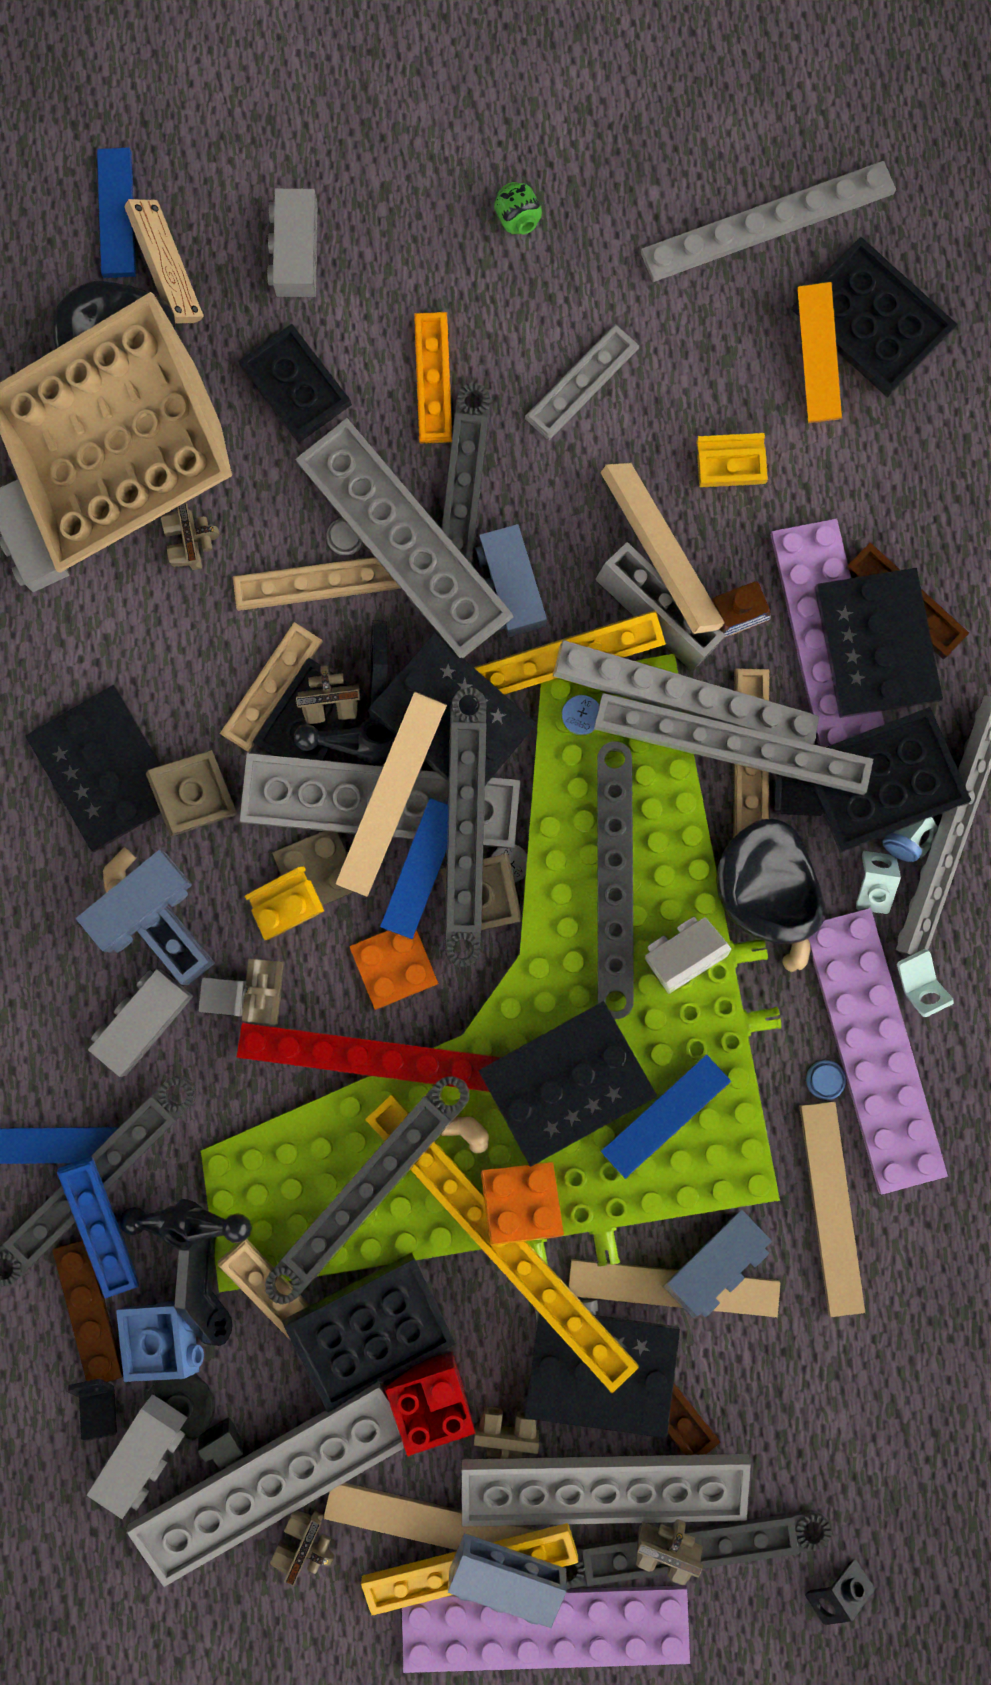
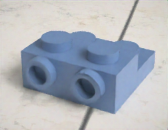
M175 1301L160 1302L155 1305L123 1307L116 1310L124 1382L185 1379L199 1372V1366H201L204 1359L203 1349L200 1345L196 1344L195 1333L174 1308Z

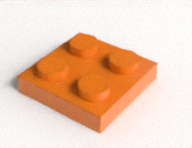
M417 929L413 939L388 930L349 946L375 1010L439 984Z
M553 1162L535 1164L532 1167L523 1165L481 1171L490 1246L556 1238L564 1235Z

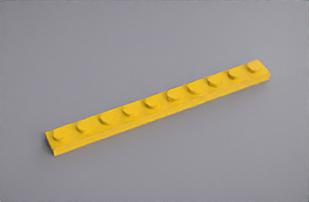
M390 1095L365 1120L386 1141L407 1117L409 1112L394 1095ZM434 1141L410 1170L609 1391L613 1393L639 1368V1365L526 1241L490 1246L483 1193Z

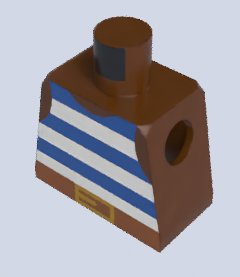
M758 581L711 599L725 622L720 628L726 635L724 638L770 621L771 612Z

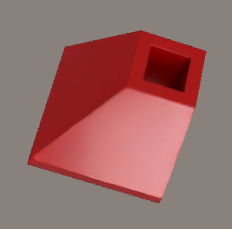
M453 1352L425 1360L385 1387L407 1456L475 1434L465 1389Z

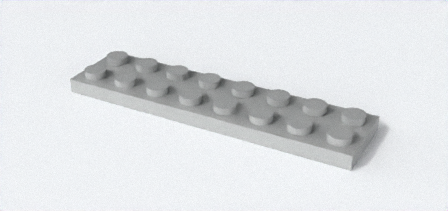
M348 418L295 459L301 469L459 658H464L514 618L512 612Z
M247 753L240 823L356 834L383 767ZM419 771L393 838L414 839L429 798L448 804L449 782L440 774L432 771ZM492 777L486 784L483 846L514 849L520 780Z
M379 1381L330 1412L325 1410L129 1523L127 1526L128 1536L163 1587L402 1450L404 1445L386 1391Z
M748 1454L462 1460V1527L561 1525L565 1523L612 1524L642 1523V1521L645 1523L675 1522L677 1519L684 1522L746 1521L751 1463Z

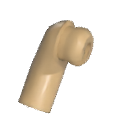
M123 847L103 869L106 893L126 877L125 870L137 858L126 847Z
M809 939L792 944L790 954H787L782 959L786 970L794 972L797 969L802 970L807 965L811 951Z
M456 1117L441 1133L442 1136L461 1135L470 1144L469 1148L474 1153H482L488 1148V1132L473 1117Z

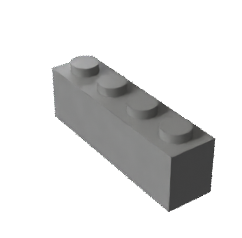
M628 542L605 562L595 579L633 616L656 610L666 642L664 646L673 654L675 653V656L692 672L726 636L720 629L693 634L657 570Z

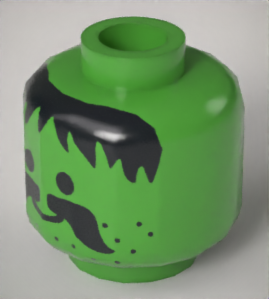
M512 182L499 190L495 199L494 210L504 229L510 234H528L533 231L541 218L542 208L532 188L525 183Z

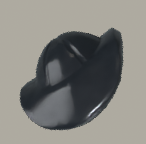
M92 281L78 286L60 301L55 311L53 337L56 349L150 292L137 287L107 281ZM154 294L175 330V316L172 308L164 299Z
M761 819L744 828L730 841L718 865L716 884L724 911L732 922L751 936L772 943L794 944L812 937L823 924L826 909L815 870L797 831L784 821Z

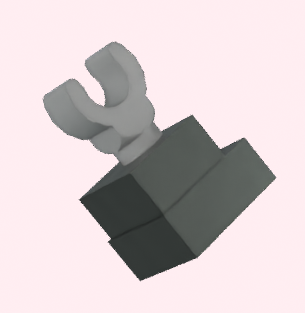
M230 1417L199 1435L198 1453L206 1463L213 1458L220 1469L224 1466L228 1467L243 1458L240 1457L243 1455V1440Z

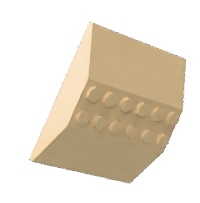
M152 292L0 382V435L57 572L61 573L232 476L221 424L198 370Z

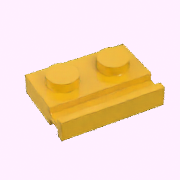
M764 433L698 436L696 444L698 448L699 487L766 484L768 476Z
M304 866L297 867L245 895L246 900L251 902L253 907L251 911L264 941L274 938L324 912L311 880H307Z

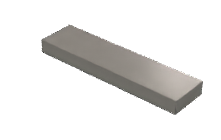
M614 324L525 415V420L549 441L639 349V345Z

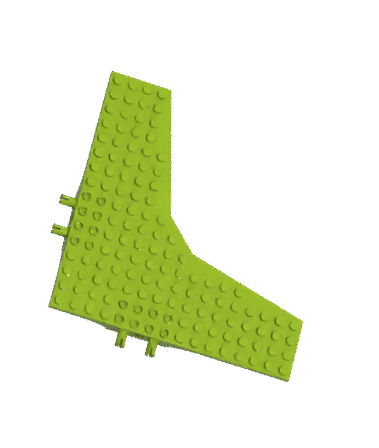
M675 653L636 660V662L678 674ZM556 678L541 683L520 955L464 1034L434 1048L504 1057L598 1004L597 758L600 749L609 742L625 744L632 754L634 1003L631 1012L626 1017L614 1020L657 1097L537 1163L553 1162L564 1232L563 1236L589 1232L590 1235L593 1234L598 1261L597 1266L601 1267L607 1266L605 1250H608L610 1265L620 1263L614 1231L617 1230V1227L780 1201L748 1036H751V1032L781 1029L782 1025L781 1018L765 1020V1018L780 1015L777 1006L747 1012L742 1006L735 968L739 963L763 959L768 960L767 949L752 951L765 948L766 943L764 940L757 939L735 944L733 941H730L724 908L717 891V871L694 754L599 730H594L586 735H577L570 732L562 719L563 707L569 699L578 695H586L596 700L600 706L603 693L625 699L629 698ZM611 751L605 757V763L610 768H619L625 762V757L621 752ZM695 917L697 921H700L706 917L728 943L731 951L726 958L668 994L645 960V955L650 953L647 947L663 936L667 940L672 939L680 933L677 928L689 919ZM615 991L608 994L605 1002L609 1010L617 1012L625 1007L626 998L621 992ZM707 1054L731 1082L625 1179L601 1151ZM368 1076L201 1150L208 1211L224 1219L236 1213L248 1217L252 1229L247 1239L275 1268L385 1142L365 1119L390 1095H394L410 1113L433 1088L434 1084ZM445 1086L442 1089L441 1097L446 1104L455 1105L459 1101L461 1093L456 1087ZM469 1089V1101L456 1116L473 1117L487 1130L489 1135L488 1148L484 1152H472L469 1148L470 1144L461 1135H440L435 1140L482 1193V1170L529 1165L490 1092ZM409 1170L317 1276L389 1265L410 1253L413 1254L415 1260L481 1250V1247L416 1175ZM224 1235L218 1236L215 1239L214 1257L219 1293L240 1289L218 1266V1260L237 1244L227 1240ZM547 1239L526 1241L548 1265L544 1242H547ZM282 1275L287 1281H293L289 1276Z

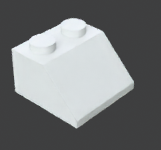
M695 917L689 919L677 928L680 932L678 935L670 940L663 936L647 947L650 953L645 955V960L668 994L726 958L731 951L728 943L706 917L700 921H697Z

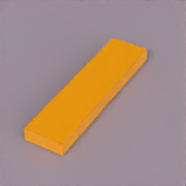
M827 282L799 286L797 290L808 423L842 419L832 284Z
M447 312L414 313L419 443L452 442Z

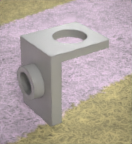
M202 978L199 1012L242 1016L246 981Z

